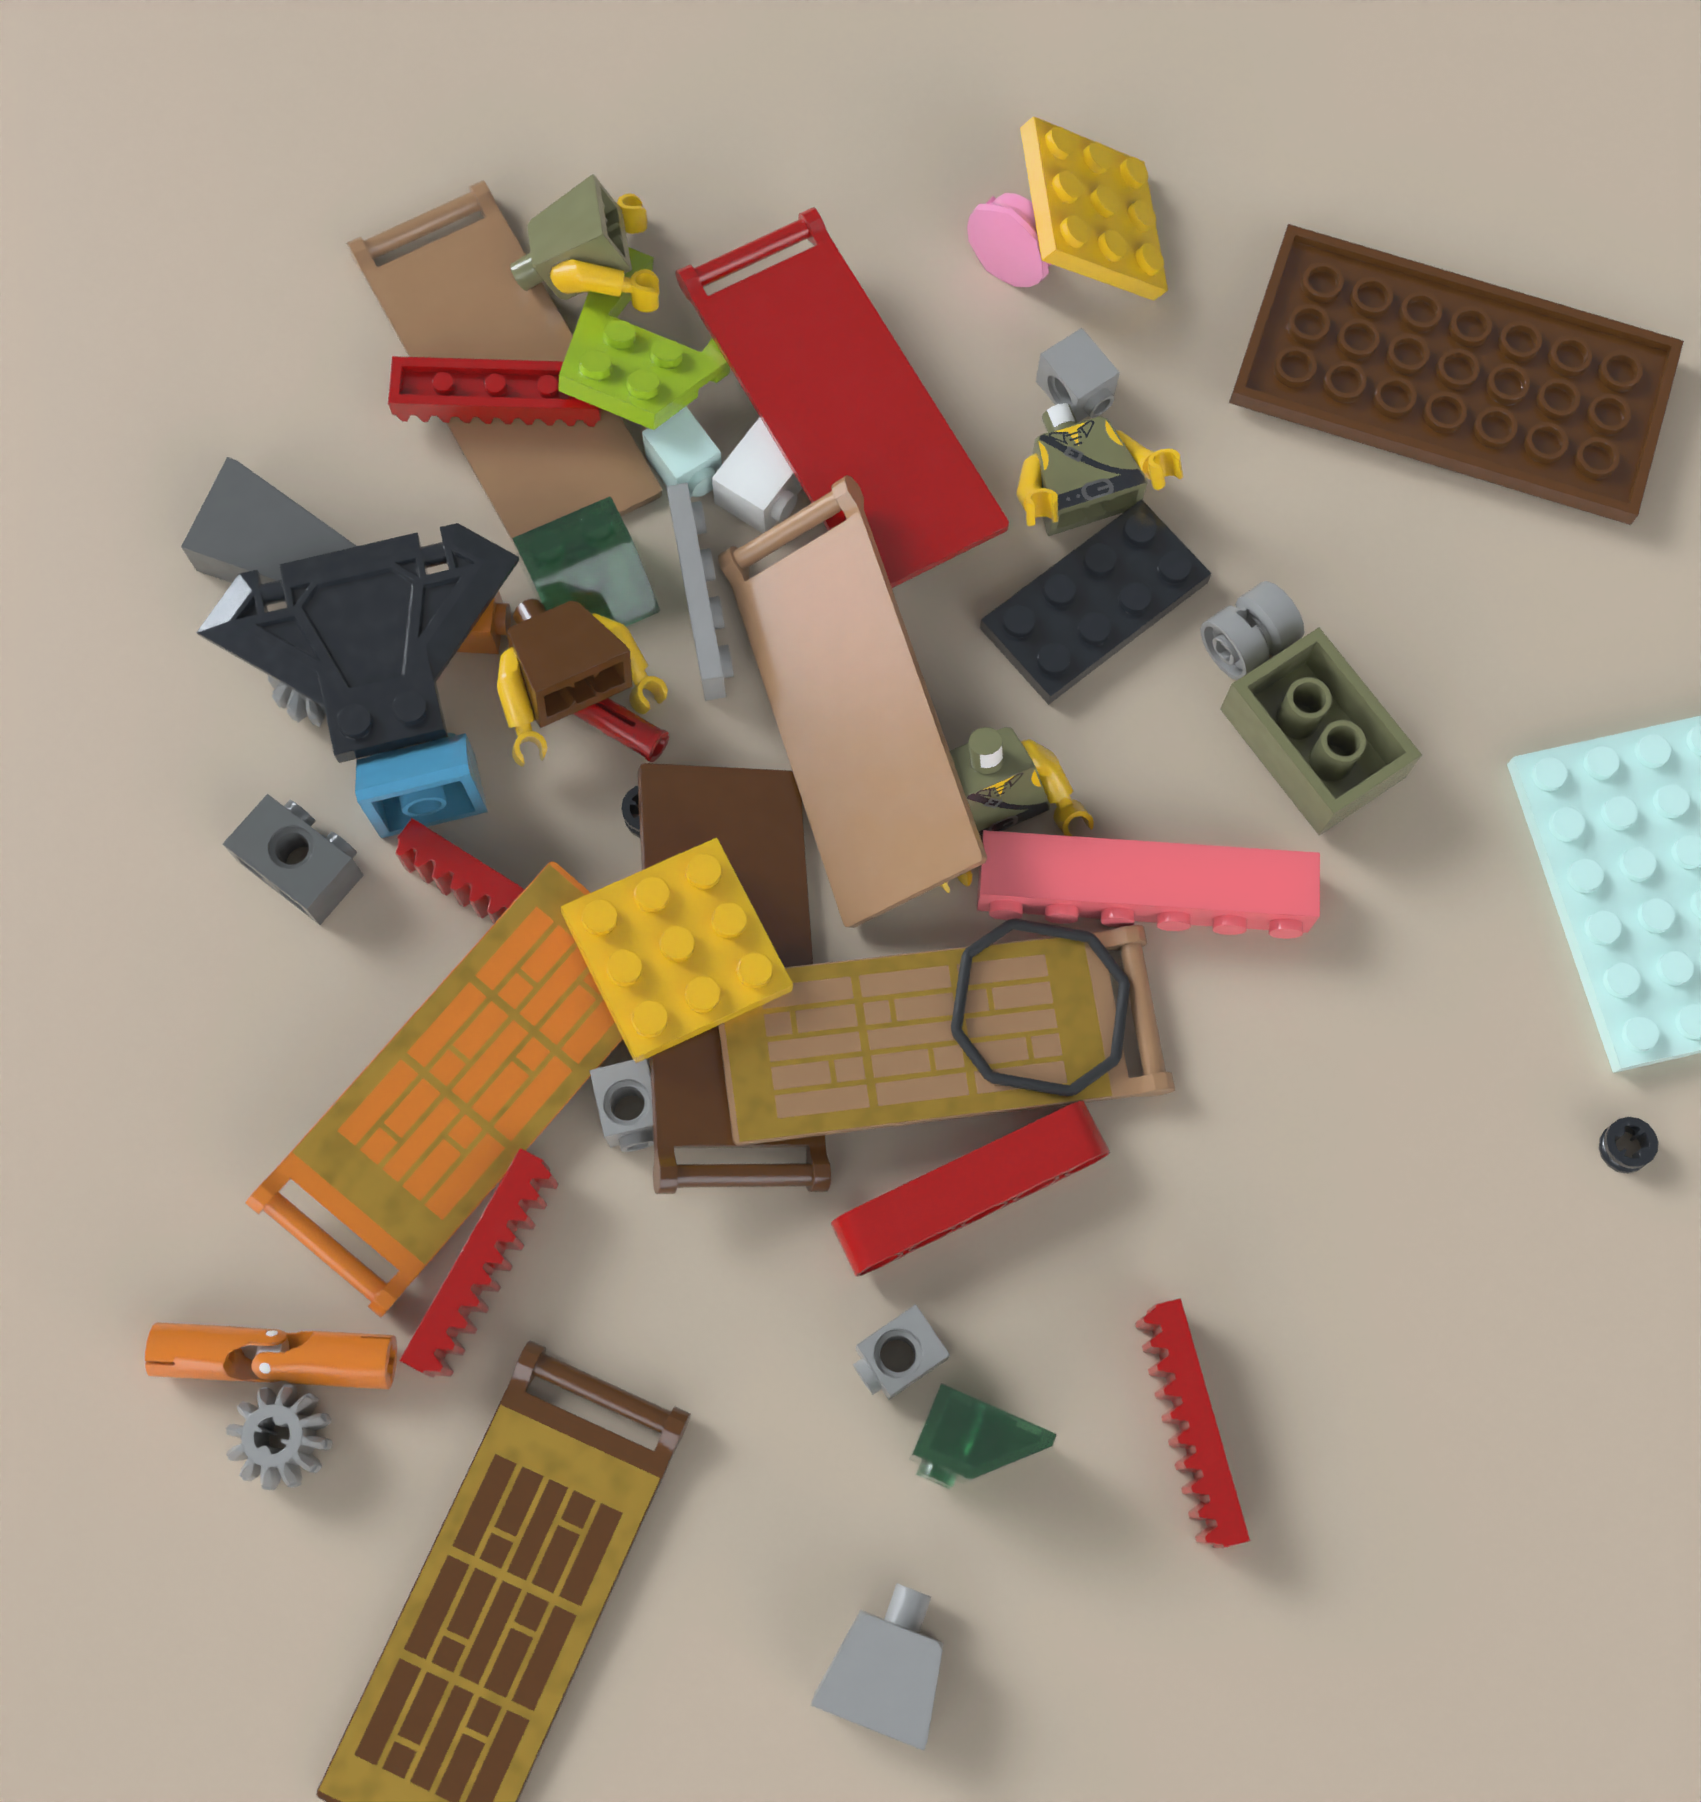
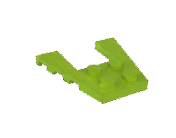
M628 247L632 270L624 274V276L631 277L636 271L642 269L653 271L654 257ZM589 291L559 374L560 392L655 430L698 398L699 389L709 381L718 383L730 374V366L713 338L703 351L699 352L674 340L667 339L627 321L618 319L619 314L631 301V293L621 292L620 297Z

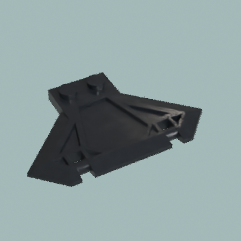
M459 523L440 527L442 542L427 546H421L418 532L283 563L280 564L282 579L262 584L258 570L240 573L196 633L323 706L333 753L337 761L342 763L448 737L436 681L520 559L517 555ZM448 564L449 570L428 574L427 568ZM286 601L287 608L268 612L267 605Z

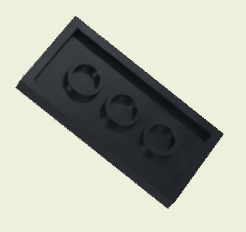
M1141 499L982 618L980 629L1049 705L1206 585L1212 573Z

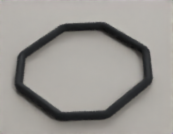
M1016 918L1010 919L967 947L961 955L951 1022L952 1035L984 1079L990 1083L1066 1097L1073 1096L1117 1066L1122 1057L1130 990L1129 979L1097 936L1091 932ZM1013 929L1087 942L1119 983L1111 1054L1107 1059L1070 1085L993 1072L962 1030L972 958Z

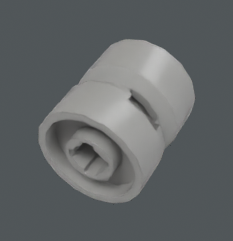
M1268 581L1256 585L1237 599L1236 607H1225L1202 623L1200 628L1202 641L1212 660L1225 674L1235 680L1240 679L1268 661L1269 655L1275 656L1300 640L1305 633L1302 617L1294 602L1281 588Z

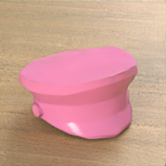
M1004 193L997 198L992 196L986 204H979L972 211L967 225L968 240L987 272L1014 287H1031L1044 280L1049 273L1048 267L1051 264L1041 259L1033 204L1029 199L1018 194Z

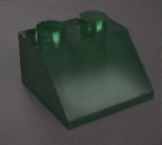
M611 496L512 538L517 556L520 559L521 568L536 599L541 601L547 611L569 601L579 602L591 614L596 613L622 623L626 627L660 612L633 539Z
M941 1383L929 1407L909 1460L920 1464L916 1473L917 1476L943 1488L950 1489V1487H953L955 1480L964 1484L1052 1447L1057 1434Z

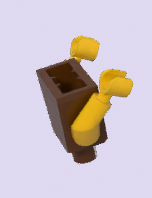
M531 598L523 601L516 607L513 618L517 624L511 626L507 631L509 649L500 656L497 691L508 727H515L517 739L512 748V757L519 766L524 767L525 765L524 757L520 751V745L524 742H532L537 745L541 761H543L546 755V740L541 734L532 730L531 722L535 720L540 728L545 727L633 687L632 681L635 687L630 692L629 702L636 712L646 714L650 710V704L643 695V689L649 690L654 695L658 704H661L666 699L668 692L666 683L656 676L647 675L645 669L649 665L629 629L624 624L596 613L591 614L579 602L574 601L566 602L547 611L541 601Z

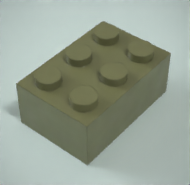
M1320 627L1232 683L1220 708L1319 836L1405 779L1422 756L1420 751Z

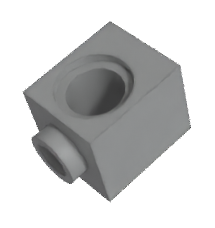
M1080 328L1040 354L1036 382L1055 405L1069 404L1077 422L1087 416L1090 418L1100 416L1112 405L1115 399L1114 395L1120 372L1084 329Z
M645 1059L636 1064L634 1060L589 1070L604 1138L610 1148L620 1145L622 1152H630L654 1145L651 1068L648 1060ZM637 1096L645 1101L644 1109L637 1118L626 1121L615 1116V1107L624 1097Z
M915 1304L858 1343L856 1351L861 1359L854 1363L853 1366L872 1395L882 1389L888 1400H890L944 1363L950 1354ZM893 1340L906 1342L914 1352V1364L903 1372H893L887 1369L880 1358V1351L886 1343Z

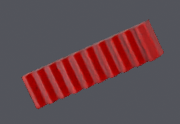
M392 356L388 405L392 415L397 416L402 422H408L410 415L417 416L422 422H429L431 416H437L444 423H449L452 417H458L464 423H470L473 417H478L485 424H491L494 418H500L506 425H511L515 418L521 419L526 425H532L535 419H541L547 426H553L556 420H562L567 426H574L577 420H582L588 427H595L596 423L601 421V408L559 391V374L564 361Z
M413 818L410 819L397 837L398 845L395 854L406 871L412 873L417 870L426 884L435 881L442 894L447 896L453 892L461 906L465 907L471 903L478 917L483 919L489 915L493 924L525 890Z
M522 1148L518 1150L399 1361L432 1378L435 1375L452 1376L454 1371L444 1359L447 1354L463 1356L466 1350L456 1337L459 1333H476V1326L468 1318L470 1312H488V1305L480 1297L482 1291L499 1292L501 1288L492 1276L494 1270L510 1271L512 1269V1264L503 1254L506 1249L522 1251L524 1244L516 1236L515 1232L517 1229L533 1230L536 1224L527 1214L528 1209H545L547 1203L538 1193L540 1188L556 1189L559 1185L543 1159Z
M1179 1298L1155 1304L1147 1310V1314L1138 1320L1135 1325L1136 1329L1153 1332L1154 1337L1141 1346L1143 1352L1159 1354L1160 1361L1148 1369L1149 1375L1166 1378L1167 1384L1155 1392L1156 1399L1168 1400L1173 1403V1408L1161 1416L1162 1422L1178 1424L1180 1431L1168 1440L1169 1446L1186 1449L1187 1455L1174 1464L1176 1470L1192 1472L1193 1479L1181 1488L1182 1493L1199 1496L1200 1503L1188 1512L1189 1518L1205 1520L1207 1527L1195 1536L1196 1543L1213 1545V1548H1226L1249 1542L1250 1537L1182 1300Z

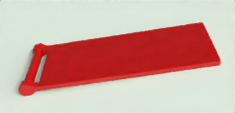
M812 207L799 213V220L698 267L693 268L689 264L676 270L675 275L680 289L694 306L811 503L831 492L832 484L846 475L852 477L857 482L864 497V511L891 588H894L1006 532L1009 527V520L831 239L817 209ZM806 239L814 245L801 253L709 296L703 288ZM840 511L823 521L829 531L847 519L844 512Z

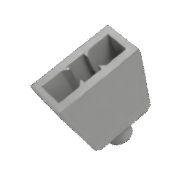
M897 1583L884 1619L860 1610L816 1689L811 1706L924 1751L928 1740L943 1650V1643L941 1641L919 1633L931 1596Z

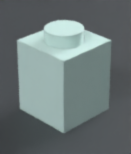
M687 406L655 430L647 428L642 431L646 458L666 486L688 483L690 498L693 496L701 497L713 489L712 477L722 466L721 452Z

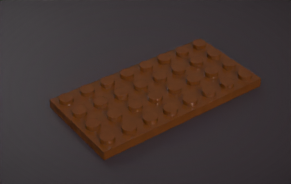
M1288 224L1229 403L1631 525L1639 515L1684 340Z

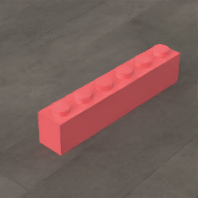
M983 830L981 841L987 855V861L979 866L977 911H988L989 916L995 919H1020L1023 914L1045 915V920L1052 923L1069 924L1077 922L1079 918L1101 919V924L1118 928L1134 925L1135 921L1157 923V928L1166 931H1184L1189 929L1191 925L1212 926L1215 933L1223 935H1238L1245 933L1247 929L1269 930V935L1275 938L1291 939L1300 937L1303 933H1308L1320 917V852Z

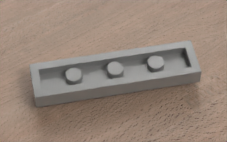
M688 483L666 486L705 701L725 698L724 678L734 677L729 646H718L715 629L725 628L719 596L710 598L708 596L706 582L716 580L711 550L710 548L700 550L697 534L707 533L702 502L691 503Z

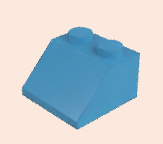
M448 733V737L356 760L355 793L357 802L380 838L400 834L411 818L426 827L488 812L475 753L466 733L460 735Z

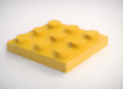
M1033 116L1020 127L1042 261L1155 301L1168 291L1145 162Z
M717 838L561 906V914L635 1064L792 991L793 983Z

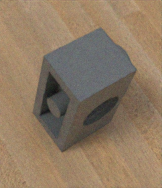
M267 794L224 841L223 846L237 862L317 924L321 925L364 876L353 860L357 851L332 831L326 838L311 827L316 822L315 819L294 801L289 800L283 806ZM300 847H309L308 854L304 860L297 864H286L287 858L293 850Z

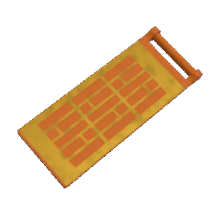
M554 861L549 862L245 1202L258 1215L262 1211L268 1214L371 1301L367 1307L380 1318L504 1177L518 1150L522 1148L526 1151L590 1078L589 1070L597 1069L623 1039L561 914L562 905L591 892ZM292 1179L399 1271L388 1283L383 1281L280 1193L284 1186Z

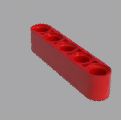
M1083 1100L1078 1101L840 1215L830 1224L855 1276L859 1277L1085 1169L1108 1156L1111 1152Z

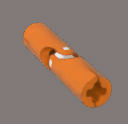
M156 1322L152 1326L146 1342L145 1368L148 1376L267 1383L286 1381L292 1384L390 1389L396 1372L397 1340L394 1335L328 1331L287 1333L278 1329ZM258 1345L254 1359L247 1358L242 1352L241 1347Z

